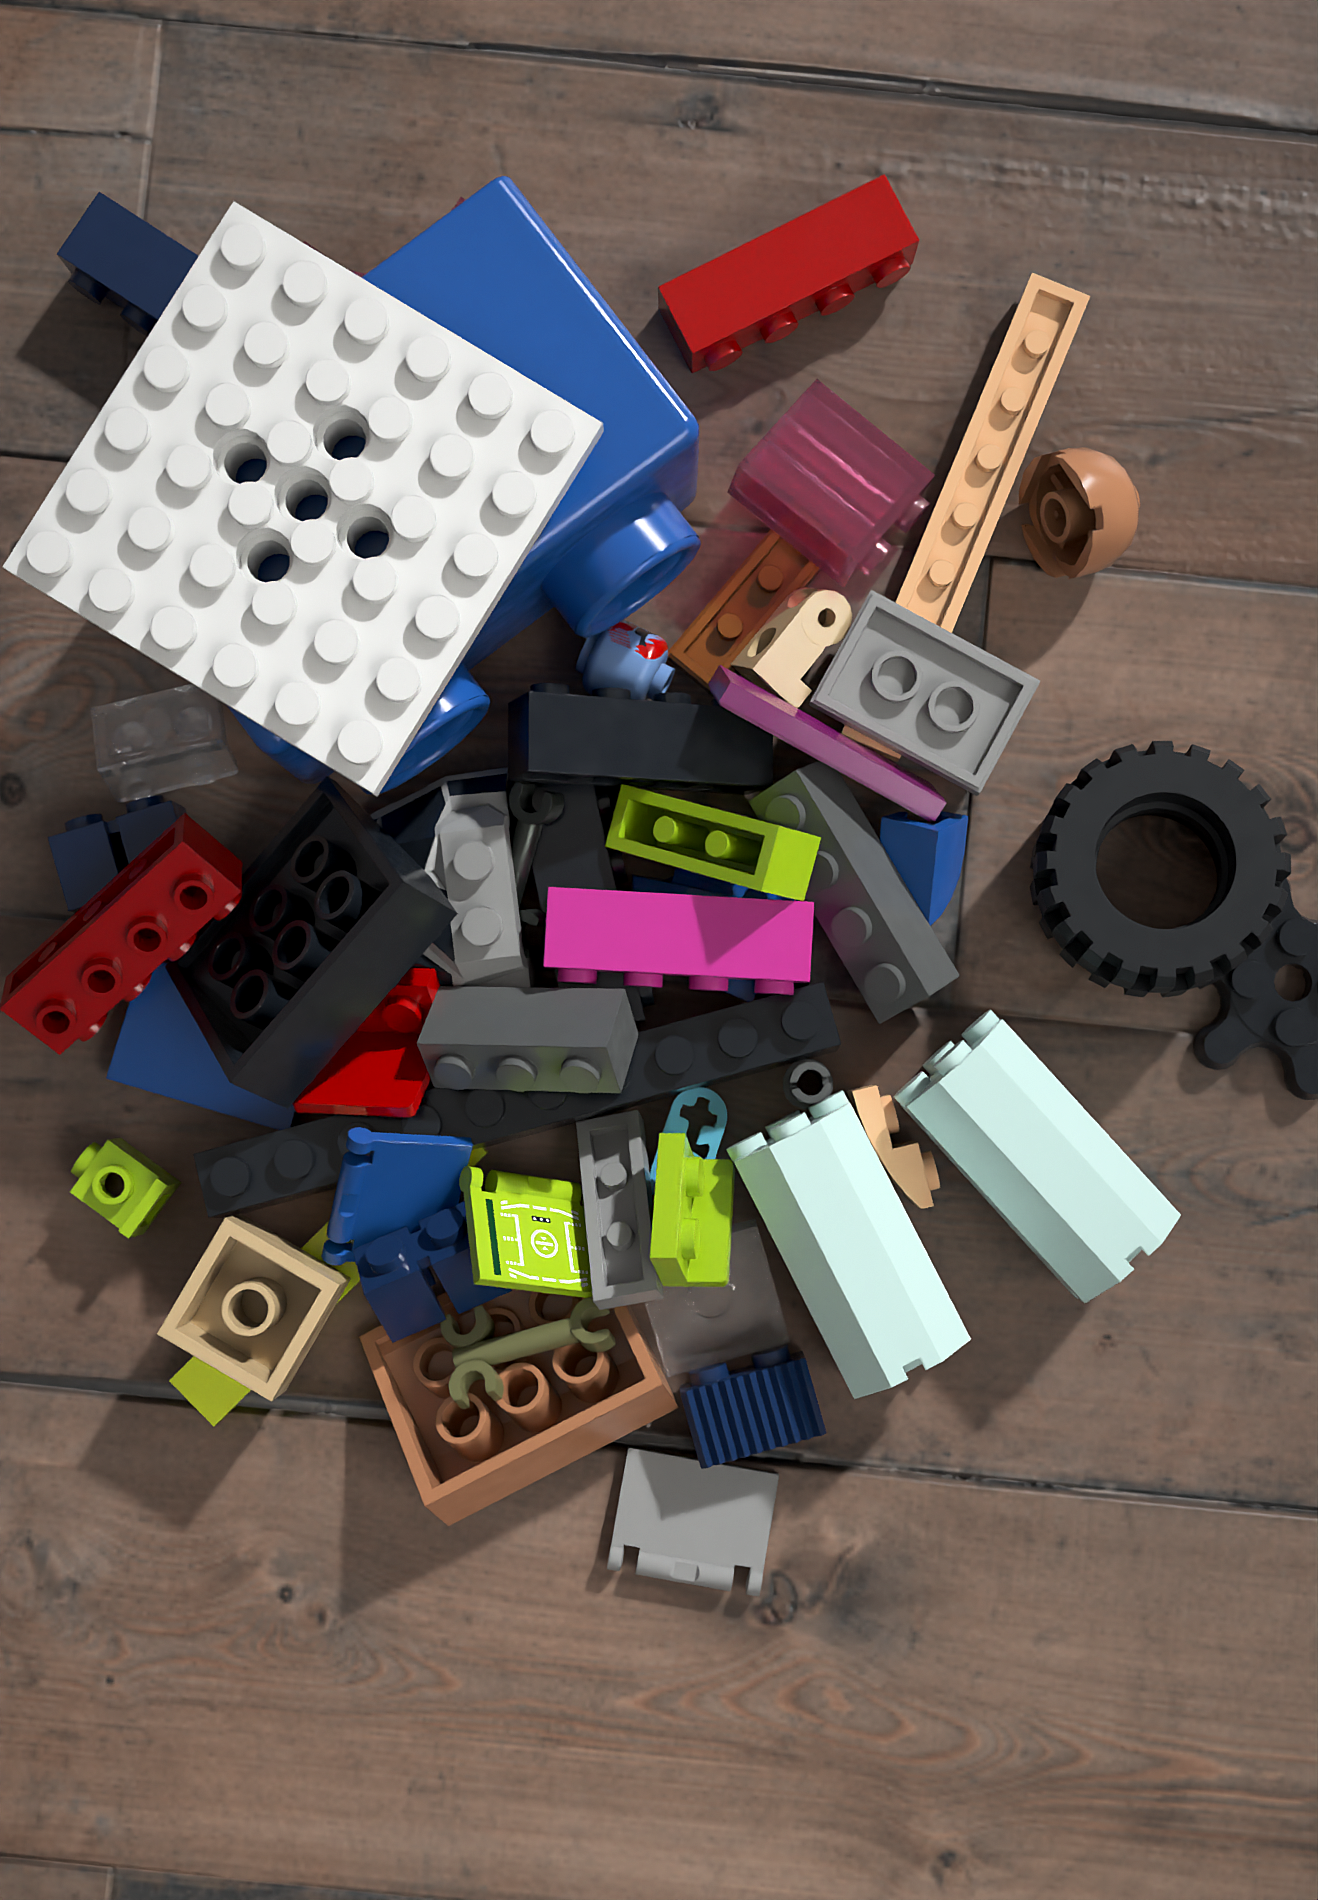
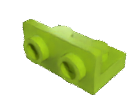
M659 1133L650 1260L663 1286L724 1287L729 1282L735 1168L733 1162L729 1159H702V1157H694L685 1133Z

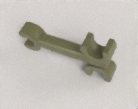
M593 1296L584 1298L577 1303L571 1312L570 1318L494 1338V1321L482 1305L474 1307L476 1325L466 1335H460L458 1322L450 1314L445 1315L447 1320L442 1321L440 1324L442 1335L453 1347L452 1357L456 1368L448 1384L449 1393L462 1409L470 1407L468 1389L474 1381L479 1379L485 1380L486 1392L494 1401L502 1399L504 1392L503 1381L499 1374L491 1367L492 1365L580 1343L584 1348L592 1352L607 1351L616 1345L615 1338L609 1329H602L596 1332L587 1331L592 1319L610 1314L609 1309H598L593 1302Z

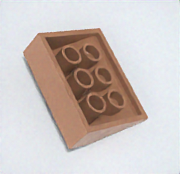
M512 1289L511 1292L481 1305L494 1321V1338L570 1318L576 1304L584 1298ZM447 1292L437 1296L445 1315L450 1314L458 1322L460 1335L470 1333L476 1325L474 1308L458 1314ZM630 1305L609 1308L610 1314L596 1317L588 1325V1332L609 1329L616 1343L609 1350L592 1352L584 1348L580 1343L492 1365L491 1367L499 1374L503 1381L504 1392L502 1399L494 1401L486 1392L485 1380L479 1379L474 1381L468 1389L470 1407L462 1409L449 1393L448 1384L456 1368L452 1357L453 1347L445 1340L441 1333V1322L392 1343L382 1325L359 1336L424 1506L446 1525L450 1526L679 1408L655 1354Z

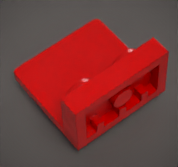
M410 968L399 983L359 1026L354 1035L345 1042L318 1073L313 1082L292 1103L296 1112L412 1117L416 1114L431 1079L417 1046V1041L440 986L435 969Z

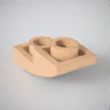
M877 1085L848 1090L847 1093L851 1106L888 1178L915 1206L920 1209L934 1206L930 1191L939 1189L940 1182L931 1151L921 1153L919 1144L915 1141H906L892 1145L889 1134L899 1132V1123L891 1095L880 1097Z

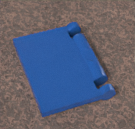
M361 1127L351 1129L348 1132L346 1147L349 1152L343 1155L326 1233L329 1240L324 1243L322 1259L326 1263L335 1266L342 1265L345 1262H356L353 1249L406 1226L411 1234L421 1230L419 1220L458 1205L461 1194L459 1178L461 1171L469 1163L473 1147L471 1137L371 1132Z

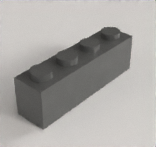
M817 761L793 771L748 801L760 821L821 837L805 899L807 902H814L815 916L879 1024L931 996L960 976L839 771L821 761Z

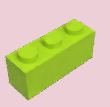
M621 784L605 847L761 892L804 901L821 837Z

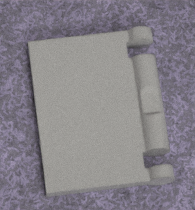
M628 1446L607 1569L620 1571L624 1556V1545L639 1548L636 1575L724 1591H731L735 1565L749 1567L746 1580V1595L759 1597L779 1473L725 1463L701 1469L697 1458Z

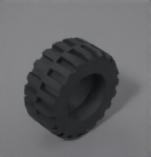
M1152 741L1149 748L1145 751L1137 752V748L1131 744L1115 749L1111 757L1104 762L1096 758L1080 770L1077 778L1071 784H1065L1056 796L1039 830L1030 868L1033 869V881L1030 885L1033 905H1039L1042 914L1039 924L1047 939L1053 937L1063 949L1059 955L1072 968L1079 964L1091 973L1088 980L1104 988L1111 983L1123 987L1125 995L1144 997L1147 993H1161L1162 998L1182 995L1187 990L1196 987L1202 989L1218 981L1248 959V956L1260 947L1274 929L1271 926L1274 918L1284 909L1288 892L1282 886L1283 881L1291 874V854L1281 853L1280 842L1287 836L1282 818H1269L1264 807L1271 798L1260 784L1249 790L1238 779L1245 771L1243 768L1230 759L1227 760L1222 768L1207 761L1211 750L1192 744L1186 753L1173 751L1174 745L1172 741ZM1137 816H1161L1185 825L1200 837L1210 851L1217 873L1216 892L1202 915L1181 927L1157 929L1130 920L1110 903L1099 884L1096 874V863L1104 838L1119 823Z

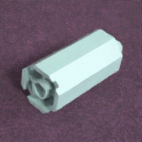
M990 1009L962 1033V1037L967 1042L961 1040L954 1045L949 1041L922 1065L930 1075L927 1076L921 1071L895 1094L894 1098L1075 1298L1080 1299L1083 1303H1087L1121 1282L1130 1274L1134 1268L1129 1262L1141 1250L1148 1256L1164 1242L1181 1214L1003 1019L999 1020Z
M841 1090L826 1097L823 1101L808 1107L813 1117L808 1118L805 1112L800 1113L797 1110L765 1127L770 1136L769 1139L765 1140L762 1133L759 1132L726 1150L748 1189L854 1399L892 1388L908 1380L905 1372L921 1364L927 1370L943 1362L970 1341L971 1338L844 1091Z

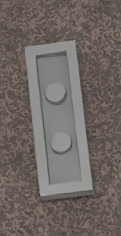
M638 1110L576 1122L593 1302L599 1310L663 1299L662 1283L650 1260L653 1199L644 1120Z

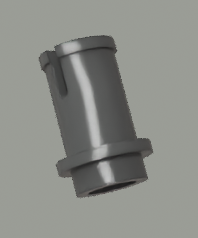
M803 1059L794 1062L786 1070L783 1077V1091L786 1098L794 1106L801 1109H808L811 1105L823 1101L831 1095L833 1090V1078L829 1069L823 1063L814 1059ZM803 1072H811L819 1079L820 1086L815 1095H806L797 1087L798 1079Z

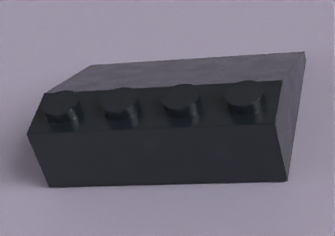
M326 776L242 875V897L237 906L225 918L219 921L212 918L197 931L196 939L189 950L178 960L169 961L165 968L229 1082L288 1109L304 1089L313 1082L318 1073L345 1042L354 1035L359 1026L386 995L399 983L401 978L434 940L442 934L443 930L458 913L433 879L335 780Z

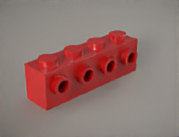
M184 813L6 976L0 1010L59 1055L77 1039L82 1042L89 1040L104 1024L107 1012L122 999L126 1002L135 999L148 985L152 972L166 959L173 962L182 957L194 943L198 930L212 918L217 921L225 918L237 906L242 897V861Z

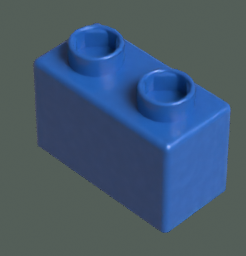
M500 176L490 181L361 278L603 423L604 432L379 794L401 785L435 763L459 744L487 714L490 699L469 672L470 669L553 607L557 609L575 634L587 638L602 633L637 611L666 588L695 558L701 545L699 536L680 513L694 501L697 493L699 424L696 418L508 176ZM347 436L340 439L334 446L332 458L342 460L349 457H358L365 447L366 440L359 436ZM250 459L244 462L236 473V483L257 482L265 473L267 461ZM310 495L303 498L297 505L295 519L302 522L309 519H318L326 510L328 498L322 495ZM369 531L363 534L357 540L355 555L363 559L381 555L387 548L389 535L381 531ZM273 554L267 557L260 564L258 580L266 583L281 579L288 571L290 556ZM227 706L256 746L301 782L316 784L335 772ZM360 787L364 793L372 794L367 790L363 789L362 787Z

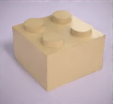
M243 1214L226 1217L157 1334L272 1402L287 1390L351 1278Z

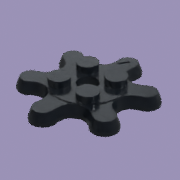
M1288 878L1283 881L1282 888L1288 892L1283 911L1274 918L1271 924L1274 929L1260 947L1248 956V959L1218 981L1212 983L1220 996V1009L1211 1023L1201 1028L1196 1034L1193 1048L1198 1061L1206 1068L1213 1070L1227 1069L1234 1065L1239 1057L1249 1049L1256 1047L1266 1048L1274 1052L1281 1060L1284 1069V1082L1287 1089L1295 1097L1302 1100L1318 1099V920L1308 919L1301 915L1294 907L1291 897V885ZM1285 965L1293 966L1304 972L1305 990L1302 994L1303 997L1293 1002L1282 998L1275 989L1274 980L1276 973Z

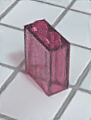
M816 379L739 463L727 493L844 588L859 570L868 577L874 572L892 549V546L885 540L897 527L906 534L919 520L930 505L922 496L935 475L821 381Z

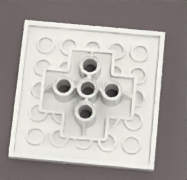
M233 201L2 567L12 575L378 797L604 432L603 423ZM347 436H359L366 440L365 447L358 457H349L342 460L332 458L334 446L340 439ZM250 459L267 461L265 473L257 482L236 483V473L244 462ZM310 495H322L328 498L326 510L318 519H309L303 522L295 519L297 505L303 498ZM369 531L387 533L389 535V542L381 555L366 559L355 555L357 540L363 534ZM273 554L290 556L288 571L281 579L266 583L258 580L260 564L267 557Z

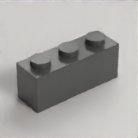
M439 986L418 1038L417 1046L434 1088L512 1090L517 1092L621 1093L639 1034L625 989Z

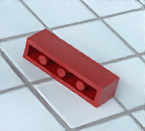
M884 174L658 286V309L691 373L693 374L705 367H708L709 371H717L735 362L743 353L741 349L761 339H764L765 343L781 340L798 327L799 323L797 321L817 311H820L822 316L839 311L854 299L855 292L873 283L878 288H883L900 280L910 271V265L913 264L920 240Z

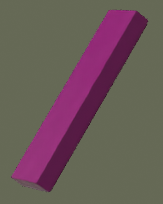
M718 666L709 681V690L723 708L928 821L931 819L935 821L947 802L930 782L723 666Z

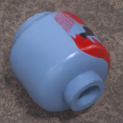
M622 620L602 633L588 637L576 664V671L583 674L582 683L589 695L592 696V690L598 688H624L631 691V699L652 700L654 694L666 693L674 676L675 668L666 665L668 657L666 641L662 637L627 620Z

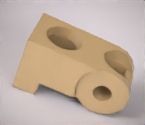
M807 587L794 590L785 598L731 665L749 682L799 708L812 692L800 679L821 655L824 648L841 641L851 627L852 612L849 603L843 595L836 591Z

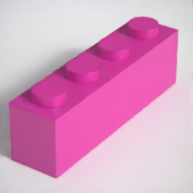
M548 887L544 967L546 969H558L557 982L597 984V972L624 973V986L662 988L663 975L689 977V989L728 991L729 979L755 980L754 993L794 995V983L810 982L814 902Z

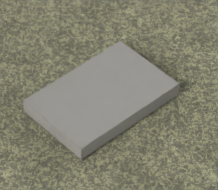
M871 590L815 691L809 706L977 796L988 780L1035 693L1040 680Z

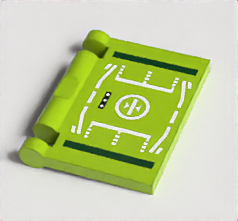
M464 1167L460 1174L459 1186L461 1191L464 1192L474 1284L582 1298L592 1297L584 1201L579 1183L491 1170L486 1177L485 1191H482L483 1171L481 1168ZM581 1196L583 1206L580 1205Z

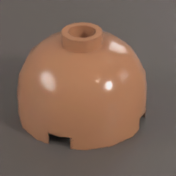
M1086 447L1068 448L1035 457L1024 471L1019 489V505L1029 502V513L1034 526L1030 524L1021 525L1022 531L1034 560L1048 575L1054 578L1069 576L1068 579L1098 572L1111 566L1132 544L1139 520V494L1128 473L1112 456Z

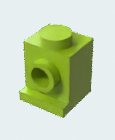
M122 1138L108 1139L103 1147L93 1142L85 1149L72 1167L71 1173L78 1177L79 1180L73 1186L70 1193L118 1227V1231L129 1239L146 1232L182 1182ZM112 1172L119 1174L124 1181V1190L118 1197L113 1196L105 1188V1181Z

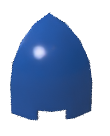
M906 811L883 816L881 818L880 841L931 926L944 912L959 880L965 853L969 816L941 811L935 823H924L907 819L908 813Z

